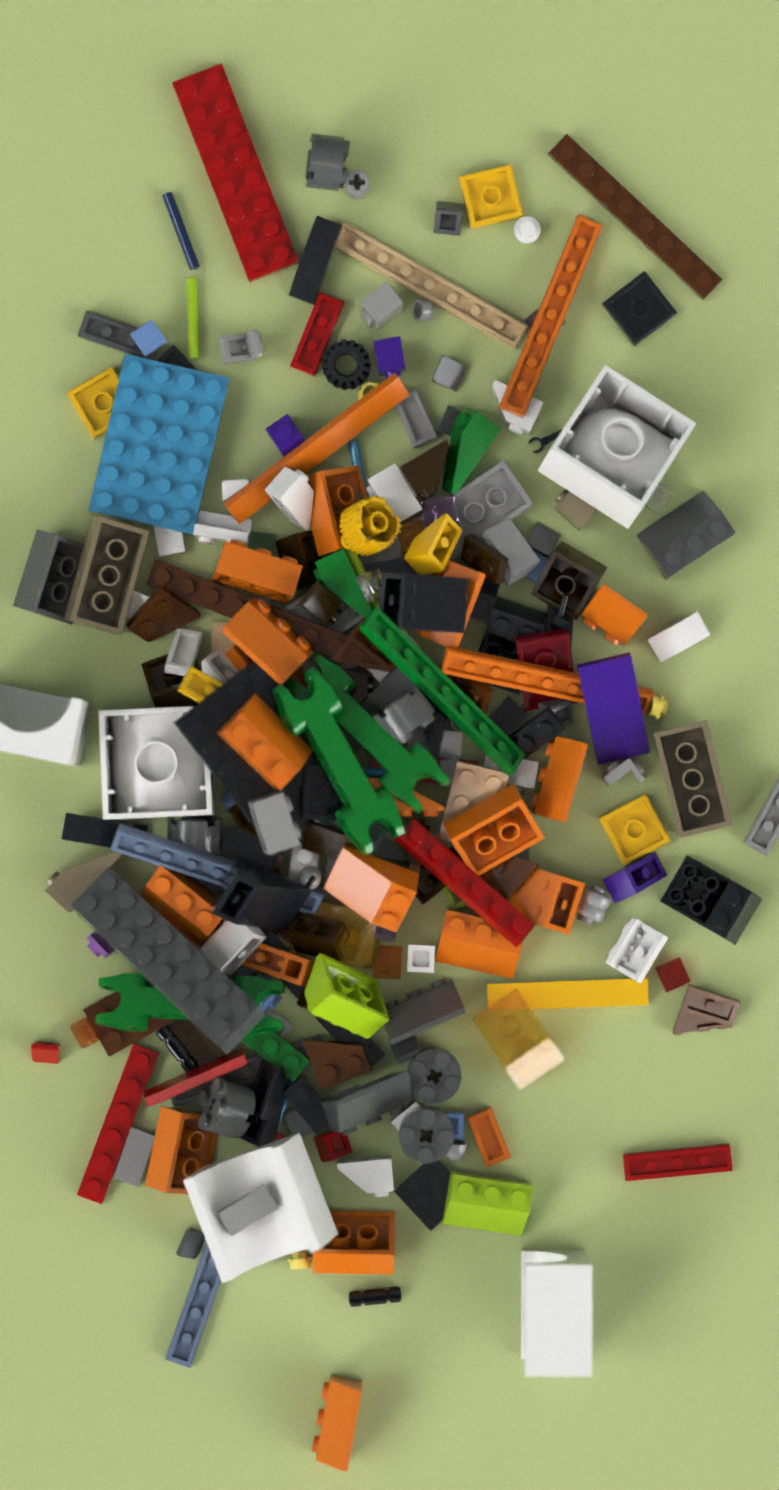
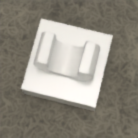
M408 944L407 972L434 973L435 945Z

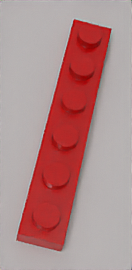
M413 818L404 828L405 833L396 837L395 841L510 943L518 947L535 925Z
M136 1043L133 1044L77 1192L78 1196L99 1204L103 1203L159 1052Z

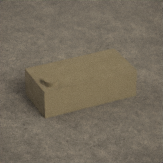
M100 516L91 517L64 620L121 635L147 542L148 530Z
M707 720L654 733L679 838L732 826L733 823Z

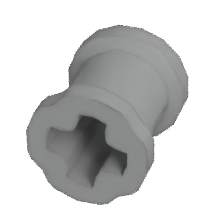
M359 170L352 171L347 175L345 183L346 193L353 199L363 198L369 191L368 176ZM354 180H360V184H362L360 185V190H355Z

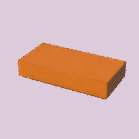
M491 1107L466 1116L486 1167L511 1158Z

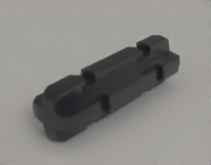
M168 1025L157 1031L156 1034L159 1039L166 1043V1048L174 1058L182 1063L181 1067L185 1072L197 1067L198 1062L193 1056H189L190 1052L177 1036L174 1037L173 1031Z
M390 1287L389 1290H385V1288L364 1290L363 1293L351 1291L349 1293V1304L351 1307L361 1306L364 1303L365 1306L386 1304L387 1301L396 1303L402 1299L400 1287Z

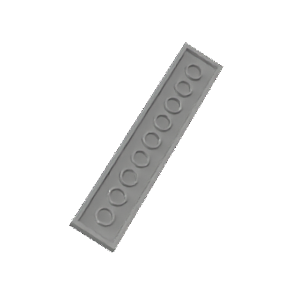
M503 460L461 488L456 495L452 494L400 529L401 533L396 535L397 539L394 540L390 547L373 555H364L359 558L363 565L405 557L413 539L441 515L447 513L463 530L449 558L453 560L462 554L465 536L473 533L478 538H481L485 530L509 518L511 520L534 504ZM380 589L375 590L378 598L380 596ZM329 591L343 604L340 608L343 613L334 624L329 622L326 627L344 633L359 623L363 617ZM306 593L283 608V610L325 626L300 605L299 602Z

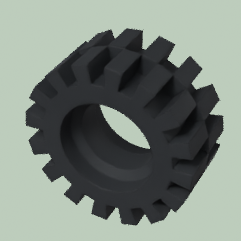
M344 339L338 343L337 341L334 342L331 347L327 348L323 356L322 367L324 376L334 387L342 388V390L350 388L352 390L358 385L361 386L364 380L368 378L370 371V358L367 350L360 343H355L354 340L346 341ZM343 355L354 357L357 362L356 370L349 375H343L338 372L336 362L339 357Z

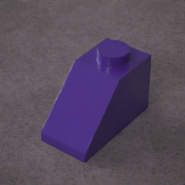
M288 414L265 429L283 457L305 441Z
M656 852L602 880L614 903H617L639 893L666 877L667 874Z

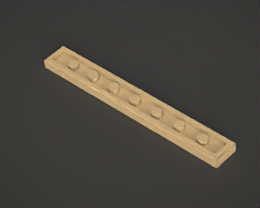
M342 221V231L335 247L337 250L425 300L430 301L511 349L516 350L528 329V325L347 222Z

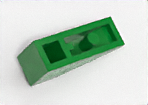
M466 408L465 411H462L457 416L455 426L451 432L442 489L453 495L458 493L500 431L498 426L476 410Z
M342 549L314 562L317 568L312 571L317 582L320 584L324 583L329 591L363 618H366L372 609L345 550Z

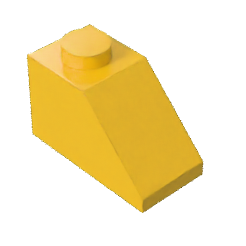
M447 513L443 514L413 539L404 559L418 575L443 572L463 530Z

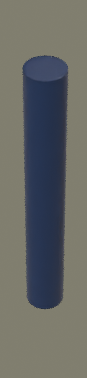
M168 192L162 195L189 269L190 271L200 268L199 262L173 193Z

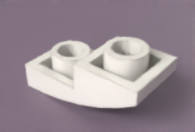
M696 611L674 622L672 626L650 636L648 641L659 661L662 662L710 635V632L699 612Z

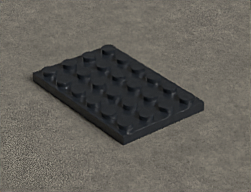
M252 661L173 723L255 831L256 828L247 801L277 791L283 792L284 796L288 795L293 807V811L290 812L292 822L296 821L301 831L306 827L309 820H315L300 818L303 766L281 790H275L217 734L224 724L254 693L280 717L272 690L279 686V684L255 661ZM304 732L299 734L298 736L313 750ZM314 750L304 764L321 765Z

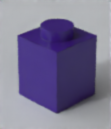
M400 336L373 341L379 376L385 375V379L395 373L400 377L401 372L406 371Z

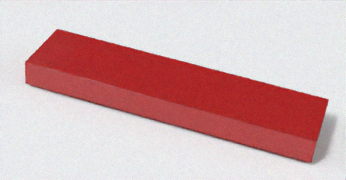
M243 1048L145 1090L144 1099L148 1107L247 1065L245 1051Z
M729 1143L622 1154L625 1181L733 1171Z

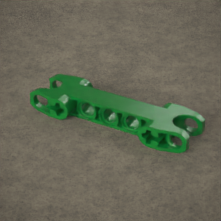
M316 653L312 659L322 671L324 680L333 688L342 707V711L333 716L336 723L387 771L378 780L379 783L386 787L396 800L409 806L419 814L424 808L413 794V787L416 782L422 778H431L446 787L450 780L439 768L433 756L418 742L407 751L395 738L386 732L349 695L357 687V684L338 665ZM292 679L286 683V686L298 700L303 701L308 698V688L299 685Z
M313 667L304 672L309 689L306 700L295 699L283 684L272 689L280 717L289 733L293 737L303 732L306 735L345 806L335 812L336 818L344 834L364 856L374 851L368 832L370 825L374 821L382 823L394 838L405 833L398 807L387 788L381 786L373 790L333 717L342 711L340 701L333 688Z
M123 973L99 978L98 986L101 989L119 992L121 1001L119 1007L114 1011L96 1015L95 1022L98 1025L113 1027L123 1031L141 1032L147 1031L148 1019L188 1020V1018L155 987H150L151 983L141 974ZM256 976L233 977V983L259 1007L267 996L285 993V985L281 982L266 980ZM265 1016L248 1035L283 1030V1022H281V1019Z

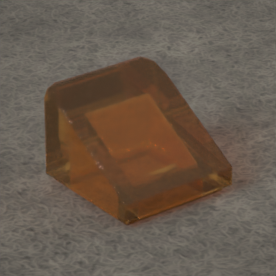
M419 518L402 523V527L399 528L401 533L397 534L404 556L413 539L424 530Z
M375 945L374 978H401L402 947Z
M87 1017L70 1026L82 1049L99 1041Z

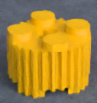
M373 495L347 507L341 512V519H339L341 530L339 532L342 533L341 544L346 550L356 551L357 555L369 556L390 547L394 540L397 539L396 535L401 533L399 529L402 527L399 524L401 519L397 515H393L394 510H390L391 506L386 505L387 502L384 497L380 498V496L375 497Z

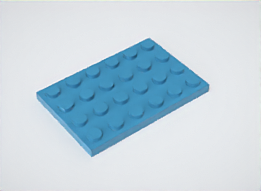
M125 354L89 511L193 535L230 378Z

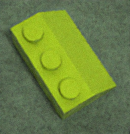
M322 953L317 955L304 992L308 1010L316 1017L319 1016L330 1021L333 1025H338L353 1034L369 1039L390 1020L378 980Z
M450 1170L442 1224L522 1236L530 1212L534 1186L530 1182Z

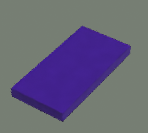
M630 652L577 664L597 764H605L650 753Z

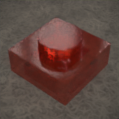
M680 957L655 967L666 993L691 982Z

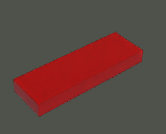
M319 292L291 362V368L313 377L316 376L345 304L344 301Z

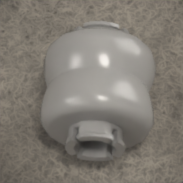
M592 884L590 889L584 887L576 912L579 914L577 919L592 926L594 921L601 923L605 918V910H607L611 903V899L604 896L607 891Z

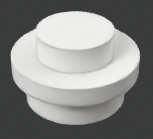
M525 216L515 223L514 235L522 243H533L540 235V224L533 217Z

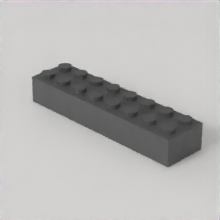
M110 867L72 903L71 906L79 917L226 1055L265 1017L261 1008Z

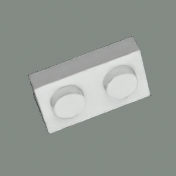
M200 511L197 524L194 526L193 535L198 537V542L214 544L215 541L230 542L231 540H238L248 546L252 520L246 519L241 524H238L233 516Z
M632 917L630 922L624 926L622 935L616 945L610 949L606 963L641 984L668 937Z

